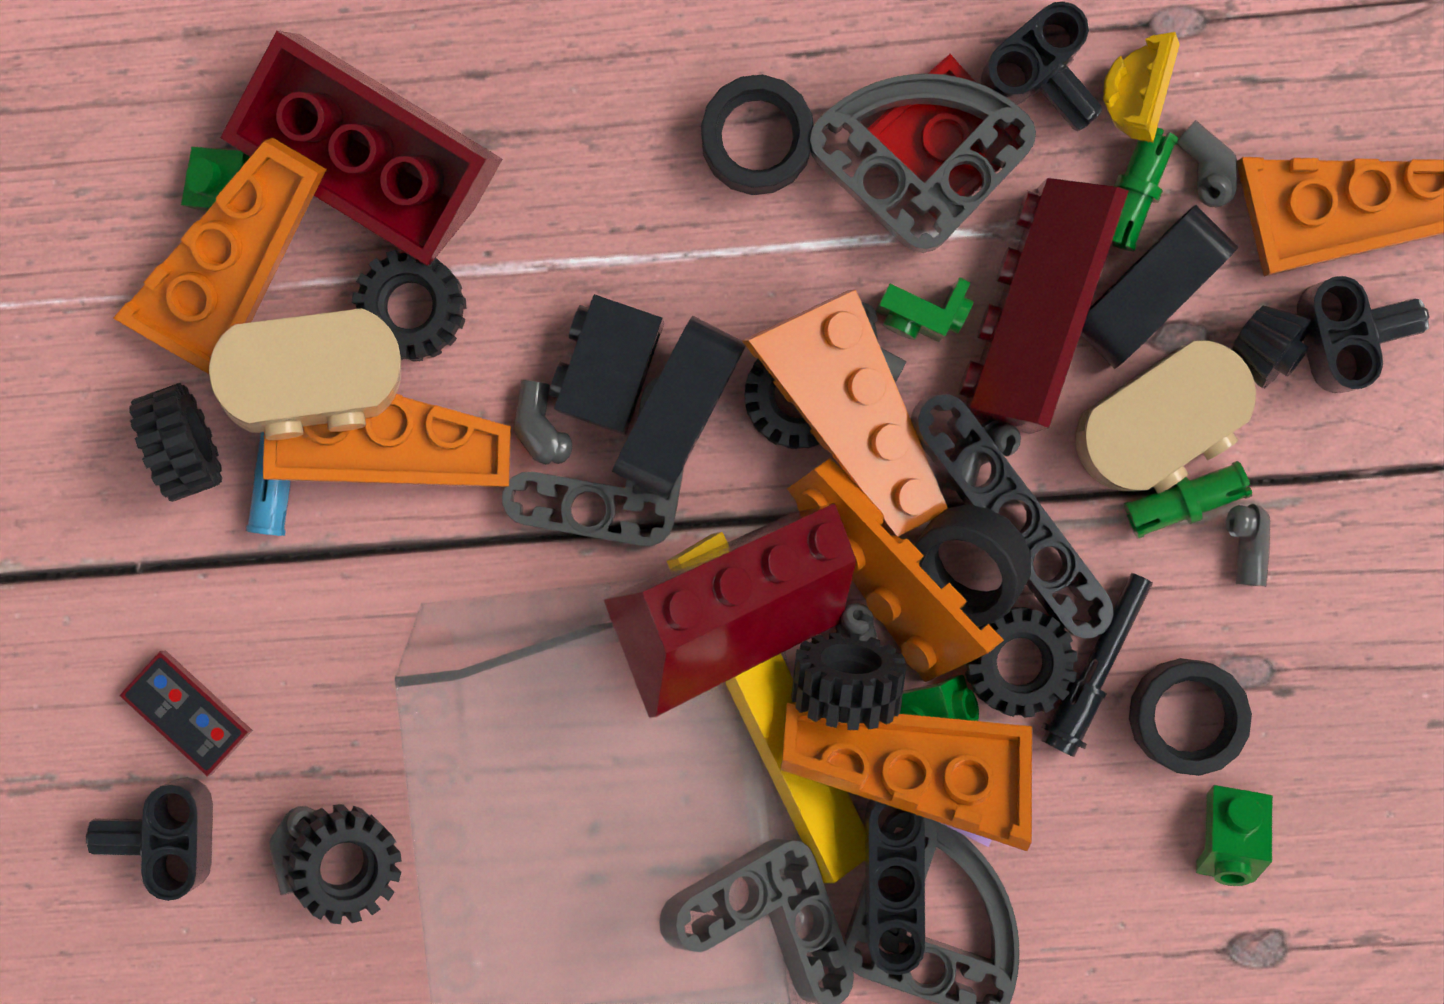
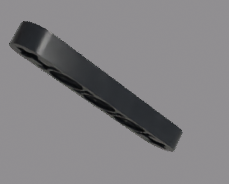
M949 394L932 395L920 400L913 409L910 418L923 449L966 505L989 508L996 513L999 512L1000 507L1005 502L1012 499L1019 501L1024 506L1027 519L1020 532L1024 536L1031 553V575L1026 585L1050 617L1060 622L1059 626L1074 636L1095 638L1104 633L1113 617V604L1109 595L966 404L959 398ZM933 408L937 411H951L953 417L949 419L947 425L957 439H965L968 434L972 437L971 442L957 447L949 458L946 456L945 450L955 447V444L944 432L931 434L928 428L934 422L933 415L930 413ZM974 452L984 454L991 464L989 479L979 487L969 485L962 475L964 460ZM1053 547L1061 557L1062 566L1056 577L1043 581L1036 575L1033 561L1035 555L1041 549ZM1077 577L1078 581L1071 583ZM1068 586L1077 598L1087 601L1092 600L1093 604L1088 609L1092 619L1088 623L1080 620L1073 621L1071 617L1078 610L1070 597L1058 593L1053 598L1052 594Z

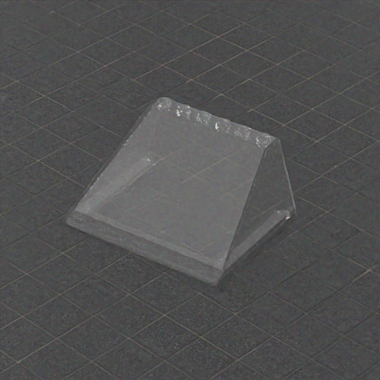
M652 577L421 603L395 674V686L431 1004H815L806 1002L797 994L769 914L713 948L700 953L673 948L666 943L661 935L659 925L661 910L666 901L673 895L769 840L786 839L800 842L802 840L725 682L657 717H648L603 600ZM785 651V652L781 653V655H782V657H783V659H784V661H785V663H786V665H787V658H786V651ZM784 856L786 865L779 871L780 877L786 878L784 869L791 863L790 858ZM742 877L733 882L729 892L730 904L735 911L742 909L748 900V885ZM796 888L797 893H801L802 889ZM804 906L796 916V932L801 939L805 938L813 927V914L808 906ZM712 910L706 913L690 911L691 921L684 926L685 932L693 934L691 924L703 915H716ZM808 952L807 956L813 957L812 952ZM821 979L818 981V984L820 988H824Z

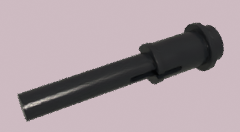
M1135 573L1130 574L1113 609L1111 623L1104 633L1100 635L1080 678H1076L1075 682L1070 681L1067 691L1070 693L1063 701L1061 700L1050 725L1043 723L1041 728L1047 731L1042 742L1072 757H1075L1079 747L1086 748L1087 744L1082 740L1102 700L1107 695L1101 688L1153 582Z

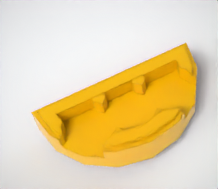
M1176 32L1152 35L1146 38L1147 45L1133 51L1124 60L1122 56L1118 57L1113 62L1104 79L1103 100L1115 127L1132 139L1154 142L1180 46Z

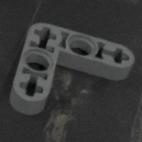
M659 377L652 379L645 387L641 397L638 417ZM684 468L667 499L629 480H626V486L622 488L538 472H522L509 480V487L505 486L502 493V504L506 514L515 522L523 525L639 546H654L663 542L673 529ZM534 481L538 483V493L558 497L556 486H568L569 489L561 504L563 522L551 521V517L555 512V509L539 506L534 508L532 516L524 515L523 505L514 502L516 490L524 491L527 489L528 483ZM584 492L599 494L606 504V513L603 520L592 527L579 524L572 514L574 500L579 494ZM615 496L627 497L628 499L623 509L636 512L643 510L645 502L655 503L656 514L665 517L663 528H653L650 537H643L639 535V525L620 521L621 534L610 532L609 528L616 515Z
M786 839L769 840L676 893L666 901L662 908L659 925L661 935L666 943L673 948L699 953L713 948L769 914L793 986L799 997L806 1002L815 1004H841L852 990L854 973L849 966L848 952L811 849L803 842ZM784 856L789 857L791 863L784 869L786 878L780 877L779 871L786 865ZM742 877L748 885V900L742 909L735 911L730 904L729 892L733 882ZM796 888L802 889L801 893H797ZM804 906H808L813 914V927L810 933L801 939L796 932V916ZM712 910L716 915H703L691 924L693 934L685 932L684 926L691 921L690 911L706 913ZM812 952L813 957L807 956V953ZM823 966L828 967L829 973L824 975ZM821 979L824 988L819 987L818 981Z

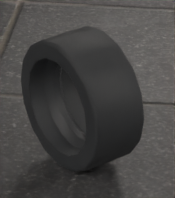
M764 74L739 77L721 87L706 106L701 123L703 156L713 175L730 189L749 195L775 193L793 183L807 166L812 148L810 142L811 132L814 127L812 112L802 94L784 80ZM761 100L774 104L786 114L792 126L793 140L788 154L780 163L769 169L751 170L739 166L729 157L723 146L722 130L726 118L736 107L746 102Z
M973 505L948 508L928 524L914 545L924 555L919 562V566L941 589L950 583L964 597L967 602L961 610L976 626L992 624L1009 613L1031 575V553L1024 536L1008 518L989 508ZM954 539L970 542L985 550L997 563L1002 575L1000 587L995 590L980 591L970 589L955 581L944 569L939 557L940 545L944 541Z
M1183 658L1161 663L1141 678L1131 696L1129 722L1134 740L1148 758L1176 773L1201 776L1221 770L1239 756L1250 736L1252 712L1246 692L1232 674L1212 663ZM1185 681L1201 682L1212 688L1221 699L1225 712L1223 729L1217 739L1208 747L1194 752L1179 751L1169 746L1159 735L1154 720L1156 705L1162 694L1174 684Z

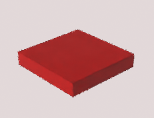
M951 54L945 57L928 73L954 76L976 82ZM914 104L888 109L867 129L925 183L984 120L951 107ZM997 124L994 125L993 128L997 131L998 136L983 154L977 144L970 148V150L985 157L995 173L1002 168L993 164L992 161L1007 145H1011L1017 150L1021 147L1015 140L1020 130L1013 124L1006 129L999 127ZM957 165L949 173L950 187L960 196H972L982 186L981 174L971 165ZM908 188V190H909L914 196H918L915 192H913L910 188ZM929 210L928 212L937 220V215Z

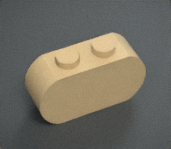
M361 308L235 324L221 336L214 347L210 359L209 376L216 398L227 416L234 423L252 433L265 432L267 440H282L303 435V426L328 423L329 431H348L365 427V418L380 415L395 398L401 380V356L399 345L391 329L378 316Z
M1193 341L1188 345L1180 346L1082 412L1076 428L1075 443L1078 457L1083 467L1097 482L1114 490L1140 491L1154 487L1159 494L1169 489L1188 475L1184 468L1185 464L1202 453L1207 460H1210L1238 441L1233 432L1249 422L1255 407L1256 389L1250 369L1237 353L1216 342Z

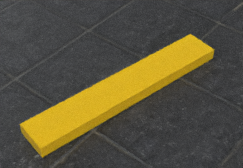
M723 532L710 534L666 562L671 569L728 542ZM779 654L725 683L802 842L811 849L815 857L823 883H836L865 860V828L847 791L781 770L787 703L796 704V702H792L791 699L793 678L782 655Z

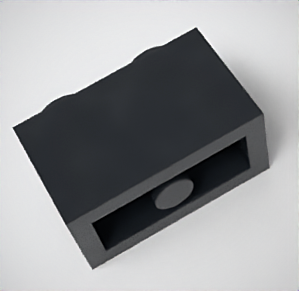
M595 294L592 297L589 308L579 305L569 332V339L577 342L570 364L561 361L558 364L549 390V396L558 398L554 409L559 413L626 435L664 327L663 318Z

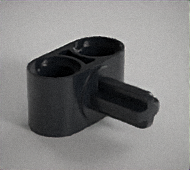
M1065 1L1053 2L1044 7L996 48L983 69L981 85L1000 93L1016 105L1041 91L1073 130L1080 131L1087 127L1100 115L1102 107L1068 67L1074 61V56L1086 42L1088 36V20L1083 11L1075 4ZM1051 24L1063 27L1070 36V45L1063 48L1052 46L1043 36V27ZM1007 62L1018 65L1025 74V84L1017 87L1004 84L997 75V66Z
M1335 276L1307 288L1297 303V315L1312 321L1309 332L1303 340L1304 344L1309 347L1306 353L1311 373L1316 383L1322 389L1332 393L1350 392L1373 384L1380 376L1383 368L1381 343L1422 334L1429 329V312L1421 299L1413 298L1371 309L1363 286L1355 279L1346 276ZM1325 292L1333 293L1342 304V314L1337 322L1329 319L1322 310L1321 300ZM1342 349L1349 351L1357 363L1355 376L1351 380L1344 378L1336 366L1338 353Z
M188 777L176 779L152 791L145 800L142 819L95 818L91 820L86 833L88 851L93 855H140L142 859V880L148 892L161 900L179 899L204 883L210 874L213 828V801L211 793L202 782ZM171 793L181 795L189 804L190 814L185 823L175 820L168 812L167 802ZM169 854L178 855L187 864L189 873L186 882L176 881L168 874L166 860Z

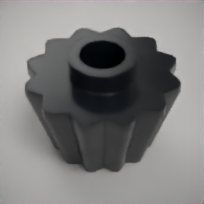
M1263 305L1245 324L1233 343L1231 350L1237 353L1247 364L1256 384L1265 389L1271 381L1273 382L1279 373L1288 377L1301 362L1309 348L1302 341L1308 334L1312 321L1303 316Z

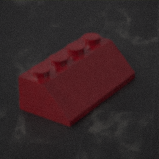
M277 30L220 137L250 157L264 141L274 138L322 166L326 171L314 194L315 197L425 265H430L475 210L503 160L301 34Z
M1047 178L1038 187L1036 193L1027 190L1015 225L1024 227L1017 250L1010 247L1007 248L996 279L997 282L1005 284L999 305L989 304L987 306L978 331L977 338L986 341L979 363L969 361L958 395L967 397L965 404L974 416L986 420H996L1003 424H1011L1019 431L1028 434L1050 427L1129 192L1128 190L1115 186Z
M835 503L791 513L603 600L649 718L657 717L841 623L840 618L845 610L856 558Z

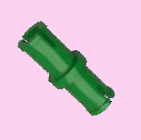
M1157 128L1153 143L1137 140L1125 174L1117 175L1114 183L1115 187L1128 190L1129 192L1112 242H1114L1112 246L1127 251H1135L1137 247L1136 242L1151 204L1158 203L1163 190L1158 186L1173 147L1179 139L1176 135L1168 132L1166 136H1162L1164 130Z
M1236 461L1231 463L1230 466L1192 480L1185 477L1173 487L1159 494L1154 493L1133 502L1124 503V509L1126 513H1129L1127 514L1128 521L1136 538L1139 539L1146 534L1183 520H1187L1189 524L1203 520L1202 513L1243 498L1252 497V490L1250 487H1246L1250 485L1249 479L1241 463Z

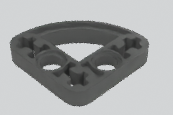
M910 74L884 79L865 86L832 106L817 120L812 128L810 138L811 155L822 169L905 247L914 252L926 253L940 247L1026 157L1035 143L1036 130L1034 122L1025 111L1005 96L986 86L948 75ZM914 104L951 107L984 120L925 183L866 129L860 121L890 108ZM997 124L999 127L1006 129L1013 124L1020 130L1015 140L1021 147L1018 150L1011 145L1004 147L992 161L993 164L1002 168L999 173H995L988 160L979 153L970 150V148L977 144L983 154L998 136L993 126ZM843 128L850 133L847 146L858 157L861 155L864 147H867L873 153L860 163L853 177H850L843 171L849 168L852 160L846 154L837 149L829 155L823 150L827 140L823 134L825 130L829 129L835 134ZM957 165H971L979 171L982 178V186L977 194L964 197L952 190L948 180L949 173ZM874 167H886L896 176L897 190L889 198H874L864 189V175ZM908 188L918 195L910 200L908 205L922 216L929 210L937 215L938 218L933 225L939 233L936 237L933 238L928 233L922 234L919 238L915 237L910 231L915 221L903 208L897 219H894L887 212L900 203Z
M896 809L888 815L882 830L894 833L896 827L906 828L910 821V812ZM924 817L925 879L936 847L954 859L969 875L983 900L991 932V959L925 937L924 953H935L944 962V972L935 983L921 984L914 980L911 972L901 975L888 974L878 968L873 959L870 964L863 963L861 951L855 945L858 941L867 943L864 879L844 938L849 966L854 973L865 979L938 1004H1010L1018 977L1020 953L1016 918L1005 887L991 864L967 837L937 821ZM890 866L882 872L879 880L884 877L894 876L903 880L907 887L910 883L911 873L901 866ZM891 928L883 933L879 942L884 950L898 954L899 943L910 944L911 934L903 928ZM956 962L964 963L960 970L964 978L982 982L986 973L992 974V981L999 989L997 995L986 994L983 1002H977L974 990L956 982V993H947L955 981Z

